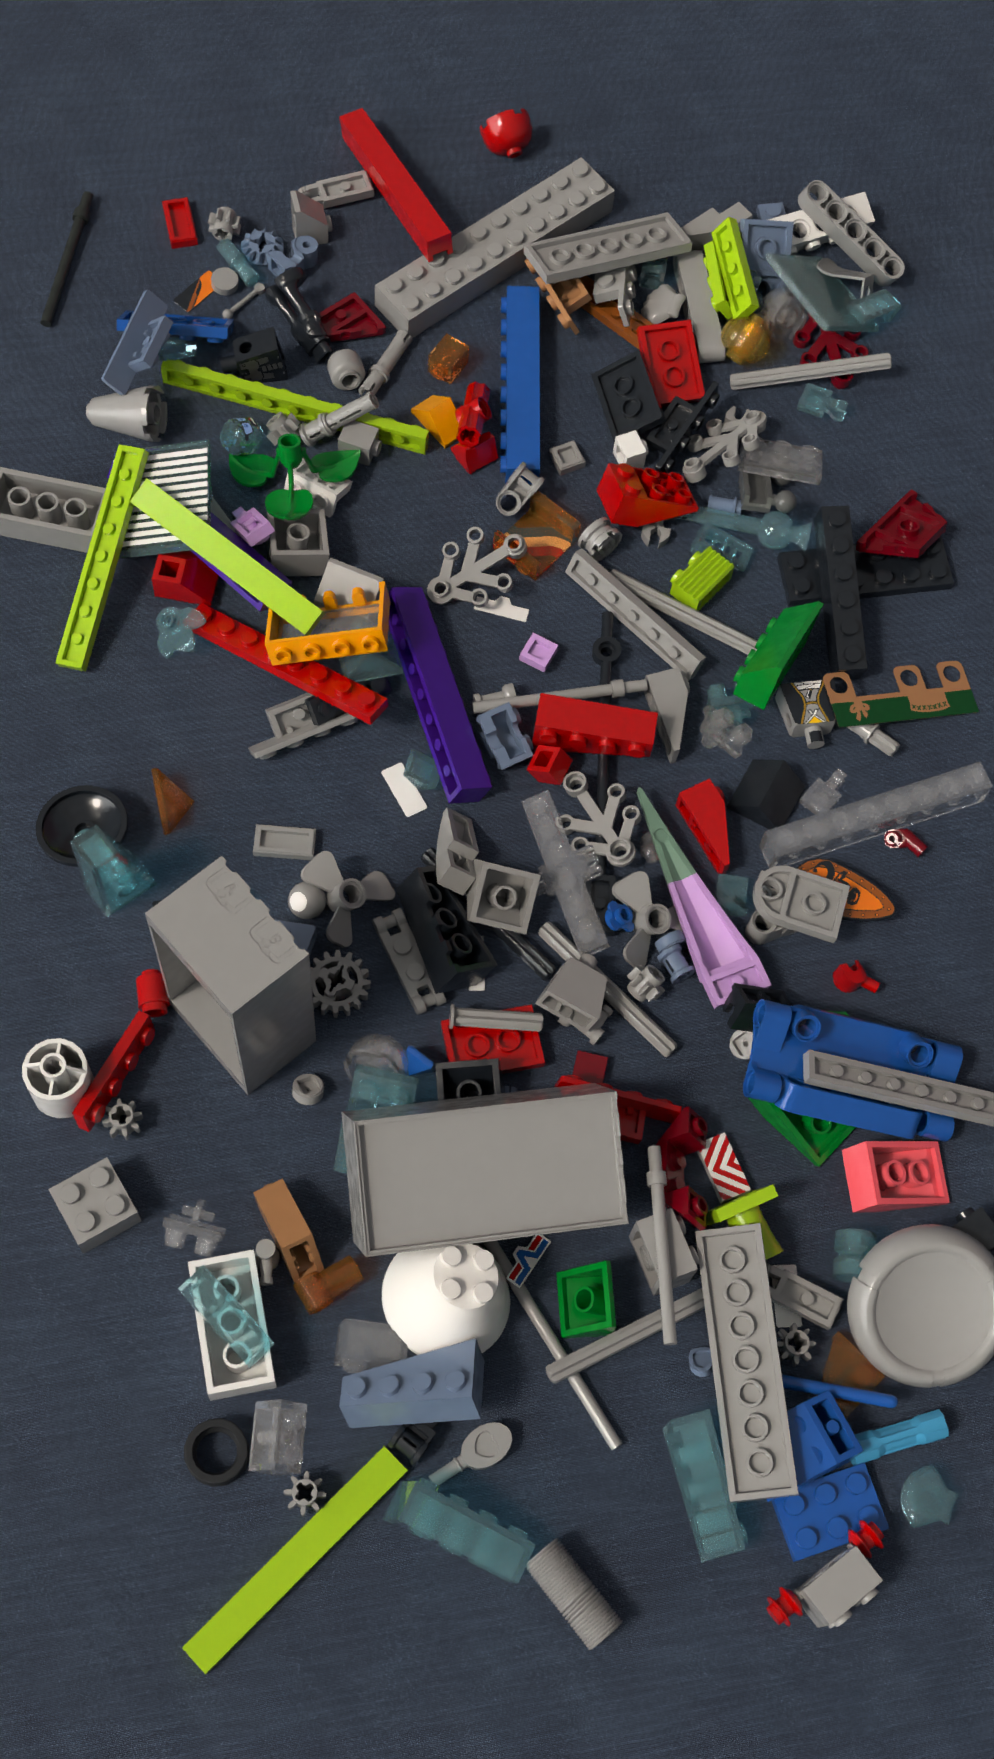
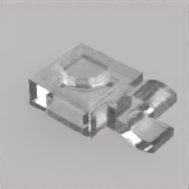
M838 768L827 782L818 777L800 798L799 803L823 820L840 800L842 795L837 790L845 782L844 779L847 777V774Z

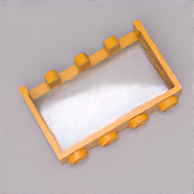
M385 581L379 582L380 597L376 601L367 602L364 590L360 587H355L352 590L353 604L338 605L334 592H324L323 603L325 607L319 609L325 612V615L311 634L307 636L269 608L265 647L272 666L388 651L387 642L391 601Z

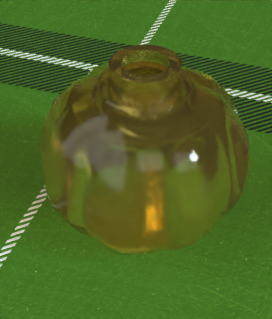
M754 313L750 317L731 318L727 321L721 331V341L727 350L725 356L741 366L744 365L745 361L753 364L762 360L768 353L771 342L770 334L764 326L766 321Z

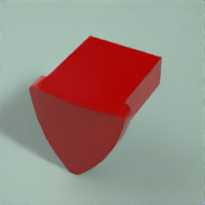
M489 431L482 434L479 444L473 447L461 445L460 442L451 447L455 458L469 474L498 459L495 437Z

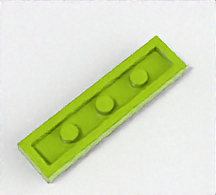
M727 217L711 234L733 320L742 323L759 308V303L737 219Z

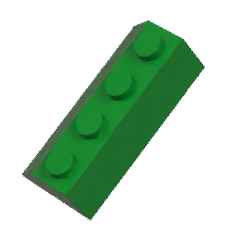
M817 601L785 608L778 619L772 617L765 631L768 634H761L755 645L757 651L751 649L744 662L747 666L741 665L733 679L737 683L733 692L735 696L763 710L766 708L805 646L824 605L823 603Z

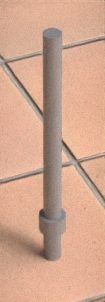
M623 679L612 680L610 684L545 692L544 694L580 700L612 695V698L625 697V693L647 691L646 679L623 682ZM540 693L472 702L474 714L484 713L510 702L512 708L539 705Z
M649 1146V1172L646 1175L647 1187L651 1188L663 1342L664 1345H676L677 1335L664 1194L667 1178L666 1171L662 1170L661 1147Z

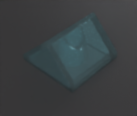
M360 616L349 630L377 627V625ZM388 632V651L338 657L343 676L355 682L403 674V668L392 634Z

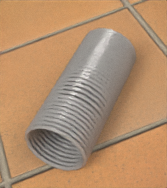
M556 1538L529 1560L524 1568H527L535 1582H538L537 1585H540L546 1596H549L548 1599H551L557 1610H560L559 1613H563L562 1617L568 1620L567 1623L570 1624V1627H573L579 1639H582L581 1642H584L588 1650H592L623 1623V1620H620L614 1609H611L605 1597L600 1595V1592H597L598 1588L592 1585V1580H589L583 1569H580L581 1566H578L572 1555H569L570 1552H567L561 1541H558L559 1538Z

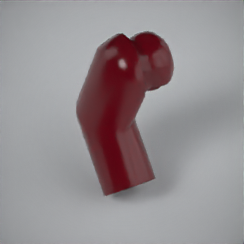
M891 829L884 835V842L888 847L908 848L917 857H920L928 848L909 829Z

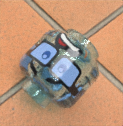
M250 417L229 419L222 428L220 441L232 455L252 454L259 449L263 442V431L261 426Z

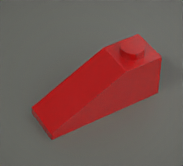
M709 778L680 792L675 806L721 878L726 875L730 865L725 797L722 790L718 786H714Z

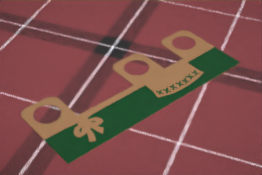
M958 661L939 662L936 665L943 685L942 688L926 689L921 672L915 665L897 666L893 669L900 692L856 696L850 676L847 673H827L823 676V682L839 728L979 712L963 666ZM946 666H953L960 672V679L958 681H949L944 676L943 670ZM910 670L915 673L918 679L917 684L914 686L904 684L900 678L901 672ZM832 678H842L847 683V691L845 693L833 691L830 686Z

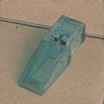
M204 1265L178 1288L186 1301L249 1368L256 1364L275 1345L249 1313Z

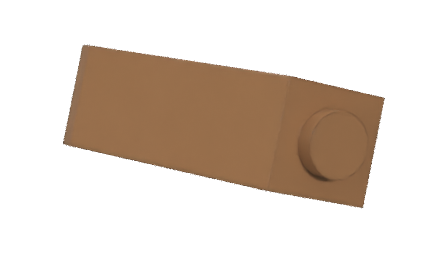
M283 1178L253 1192L259 1210L295 1285L324 1272L325 1269L313 1235Z

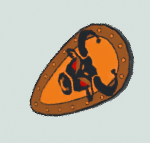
M814 858L806 860L796 868L850 886L842 920L860 922L881 921L893 917L896 912L895 904L881 888L857 872L835 861Z

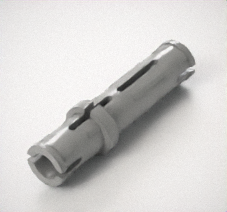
M398 330L378 362L370 367L368 377L358 389L360 395L365 390L376 394L381 385L387 383L390 378V372L412 342L411 335L404 340L408 334L407 331Z

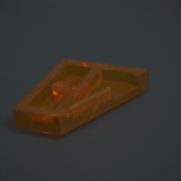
M839 1331L832 1337V1345L828 1359L825 1362L821 1382L872 1391L885 1376ZM834 1398L845 1418L860 1404L859 1402Z

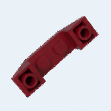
M688 1106L682 1109L656 1146L661 1147L662 1170L666 1171L667 1186L664 1187L666 1207L672 1208L676 1215H680L682 1219L701 1231L706 1229L708 1206L702 1196L697 1194L689 1185L685 1186L684 1168L686 1167L685 1155L706 1148L708 1127L705 1119Z

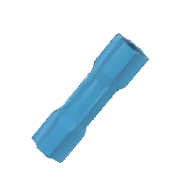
M940 1409L917 1415L903 1422L855 1434L864 1451L850 1462L853 1466L876 1460L890 1453L949 1437V1430L943 1413Z

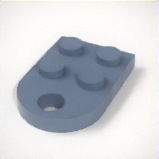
M740 219L739 231L755 292L760 282L766 285L765 295L762 297L757 295L758 303H770L778 299L787 287L783 281L788 282L789 279H781L779 276H789V274L776 273L774 270H790V268L771 267L769 264L790 265L794 222Z

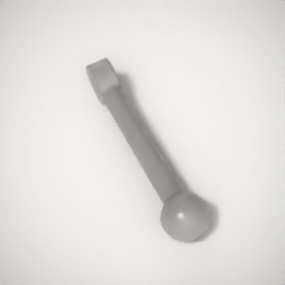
M255 284L254 290L231 309L223 311V318L231 319L233 313L254 296L264 294V284Z

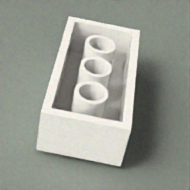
M254 1249L189 1261L190 1281L207 1394L210 1401L277 1388Z

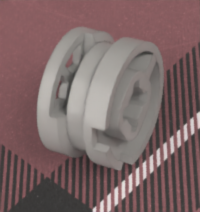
M602 517L594 521L583 531L578 539V546L586 549L588 554L598 562L607 557L618 546L622 539V533L617 528H612L610 521L606 517Z

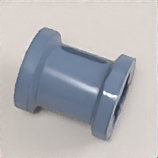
M680 944L669 947L657 956L658 961L664 964L671 975L670 981L673 985L686 980L696 971L694 966H689L683 956Z

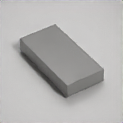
M256 824L253 856L312 860L315 851L316 829Z

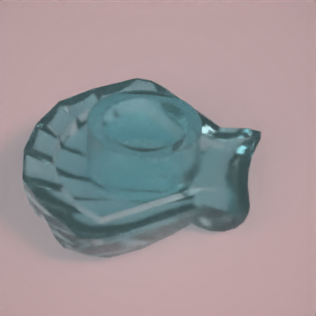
M928 1465L910 1473L901 1491L900 1504L904 1515L912 1527H921L939 1520L949 1525L952 1510L959 1493L949 1490L936 1467Z

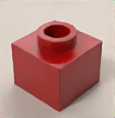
M538 745L526 770L538 782L561 785L573 760L561 747Z

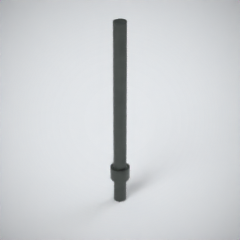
M89 191L83 192L80 204L75 208L72 216L74 222L40 321L41 325L45 327H50L83 227L88 224L91 215L89 209L94 195Z

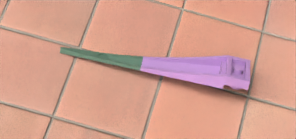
M639 787L637 789V796L683 934L686 938L699 982L703 984L713 1008L717 1009L724 1006L734 983L769 988L772 984L758 955L713 897L665 826L643 789Z

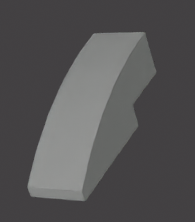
M737 202L720 214L712 207L681 227V229L692 241L691 251H703L704 245L713 240L711 232L727 217L737 219L738 227L740 228V219H752L753 215L740 202Z
M446 807L443 812L437 841V884L463 896L476 879L473 860L479 853L472 819Z

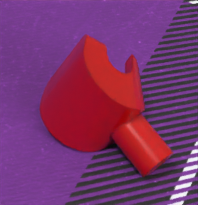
M855 960V964L851 967L847 963L840 964L833 972L835 986L845 993L854 992L860 986L876 993L880 982L867 976L859 960Z

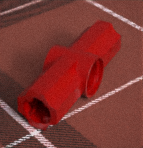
M475 381L469 384L464 405L455 410L456 419L459 423L456 438L461 445L473 447L479 444L483 423L492 418V412L488 405L491 390L485 383L481 384Z

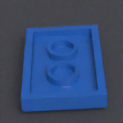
M865 1463L815 1479L798 1488L799 1496L780 1497L772 1500L793 1562L848 1544V1530L851 1529L858 1532L861 1529L860 1520H864L867 1524L872 1521L881 1532L890 1529Z

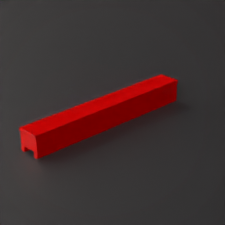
M360 108L339 116L344 141L364 170L367 171L375 186L428 262L434 261L433 255L446 251L448 255L452 254L451 231L365 110Z

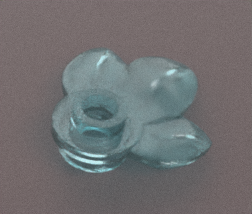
M166 607L161 610L156 619L157 629L159 630L157 646L160 653L168 659L175 649L181 652H194L195 639L193 630L206 623L204 615L191 607L181 610L175 607Z

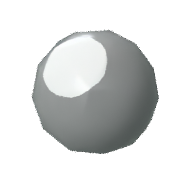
M304 881L296 884L288 896V906L291 912L300 919L310 920L318 917L326 905L324 891Z

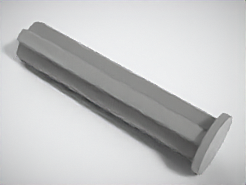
M451 1004L449 1029H453V1026L539 1032L543 1028L544 1019L541 1013L455 1007V1004Z

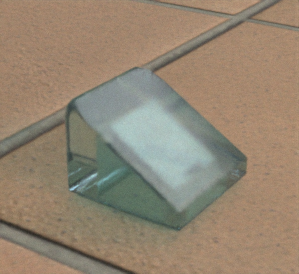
M411 749L403 776L418 790L436 789L440 776L436 768L435 759L420 751Z

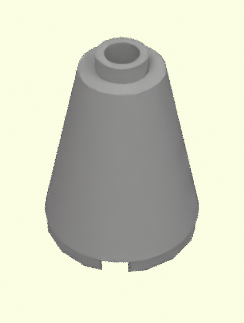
M149 385L130 389L122 396L116 392L94 397L86 406V416L94 426L149 442H160L161 439L158 438L159 433L164 434L167 426V402H161L160 394H164L160 386Z

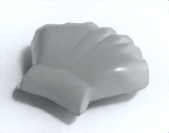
M662 284L652 291L651 294L647 295L641 309V314L652 324H660L671 317L677 318L686 296L677 294L670 285Z

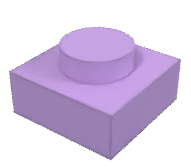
M533 633L520 653L519 660L545 673L557 653L559 645Z

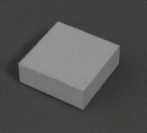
M575 440L549 449V456L560 476L585 467L586 461Z

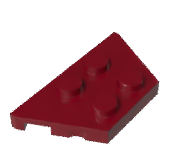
M911 489L857 541L856 551L919 558L946 531L947 521L940 514H937L928 503L922 505L917 500L918 493Z

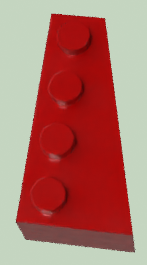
M540 693L532 740L533 750H536L538 745L561 747L565 752L624 755L635 758L650 757L654 744L658 713Z

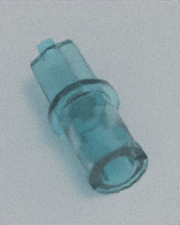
M230 239L220 240L217 250L229 263V268L239 275L247 287L256 284L260 276L248 263L247 256L244 253H240Z

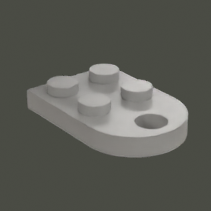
M780 865L765 870L759 876L754 885L752 896L757 911L767 921L834 943L838 936L850 886L790 866ZM762 886H772L776 890L777 895L773 897L765 895L762 891Z

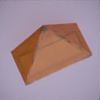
M153 768L151 771L164 835H167L173 831L195 801L158 768Z

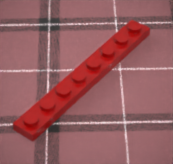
M203 603L183 620L185 629L319 697V699L369 725H372L388 707V698L314 660L272 666L265 647L264 634Z

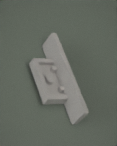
M638 264L595 273L593 289L595 303L618 299V310L624 327L630 326L631 316L634 315L632 299L636 298L634 282L637 281L635 265Z
M307 692L265 709L275 737L255 744L248 749L255 758L267 759L276 755V750L286 746L287 748L297 747L304 743L303 739L313 735L314 737L324 736L331 732L330 728L340 724L341 726H348L357 722L358 719L345 713L320 726L314 725L305 703V699L313 695Z

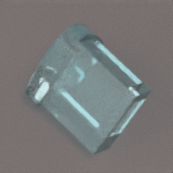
M718 874L715 899L726 915H747V877Z

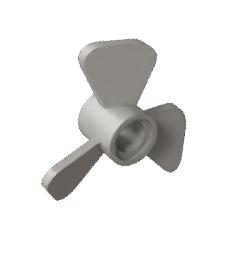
M329 851L318 853L301 871V879L304 882L327 892L326 903L335 913L326 929V936L330 942L342 948H346L352 943L350 911L361 907L365 900L390 901L395 897V891L388 879L379 871L369 873L361 881L354 878L343 880L336 860ZM343 890L348 894L349 902L345 900Z
M637 871L619 880L612 887V894L633 910V931L636 934L623 950L625 961L633 968L639 967L641 964L645 967L651 935L665 933L668 929L682 931L674 905L667 908L662 904H652L648 875L643 871ZM649 915L652 917V925L649 923Z

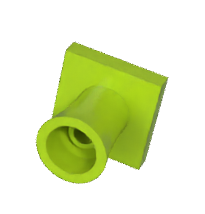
M773 1184L756 1189L708 1210L706 1226L727 1220L729 1227L760 1223L766 1260L784 1251L769 1228L759 1207L760 1204L778 1197Z

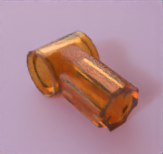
M348 1255L321 1272L314 1271L299 1279L293 1287L309 1315H312L329 1306L335 1300V1297L364 1281V1278L355 1261Z

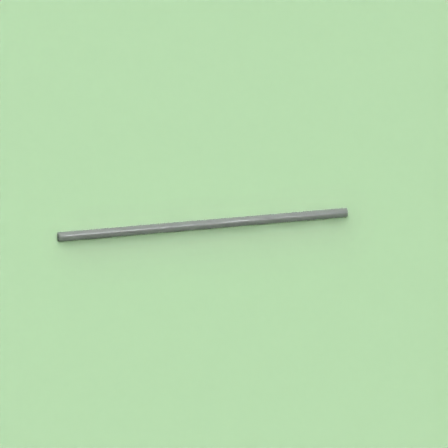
M401 1085L394 1087L390 1091L398 1105L412 1104ZM498 1241L483 1242L487 1250L492 1253L500 1265L505 1277H507L513 1266ZM507 1280L555 1360L557 1361L567 1356L568 1354L524 1283L518 1288ZM579 1372L568 1377L569 1383L610 1449L614 1450L622 1445V1441Z

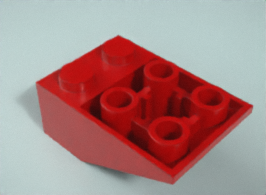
M608 463L597 488V493L610 522L613 524L639 527L697 512L699 509L684 477L676 472L665 473L658 472L652 468H636L625 463Z

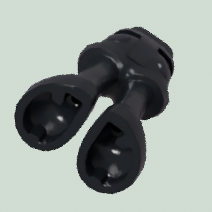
M301 267L291 268L276 277L274 280L276 285L269 286L265 296L271 305L278 307L290 323L291 334L299 345L305 349L309 356H313L318 364H321L333 353L329 345L330 338L326 336L327 332L319 312L312 310L299 292L298 287L306 280L304 270ZM289 301L292 303V305H293V307L295 308V310L297 311L298 315L296 314V312H295V311L293 310V308L291 307Z

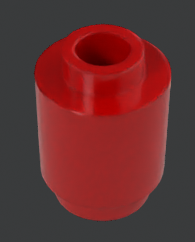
M157 969L143 971L136 978L138 1008L142 1012L149 1014L151 1018L164 1016L168 1013L167 1007L170 1006V1000L162 973Z

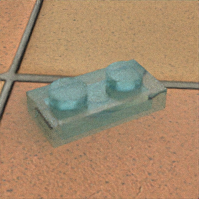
M171 337L161 347L158 353L159 360L166 361L196 356V345L187 344L185 340L177 337Z

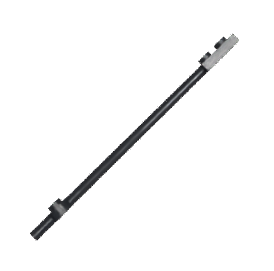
M610 611L602 613L601 637L594 642L592 649V658L596 664L600 665V685L610 684V681H612V666L619 661L621 655V645L613 638V613ZM607 652L611 656H603L601 653ZM611 695L599 697V703L611 705ZM598 754L596 805L604 815L608 800L609 755ZM595 835V842L607 844L603 836ZM595 855L594 874H585L583 934L613 936L614 931L605 922V913L608 910V903L615 901L612 887L616 883V876L606 875V856Z

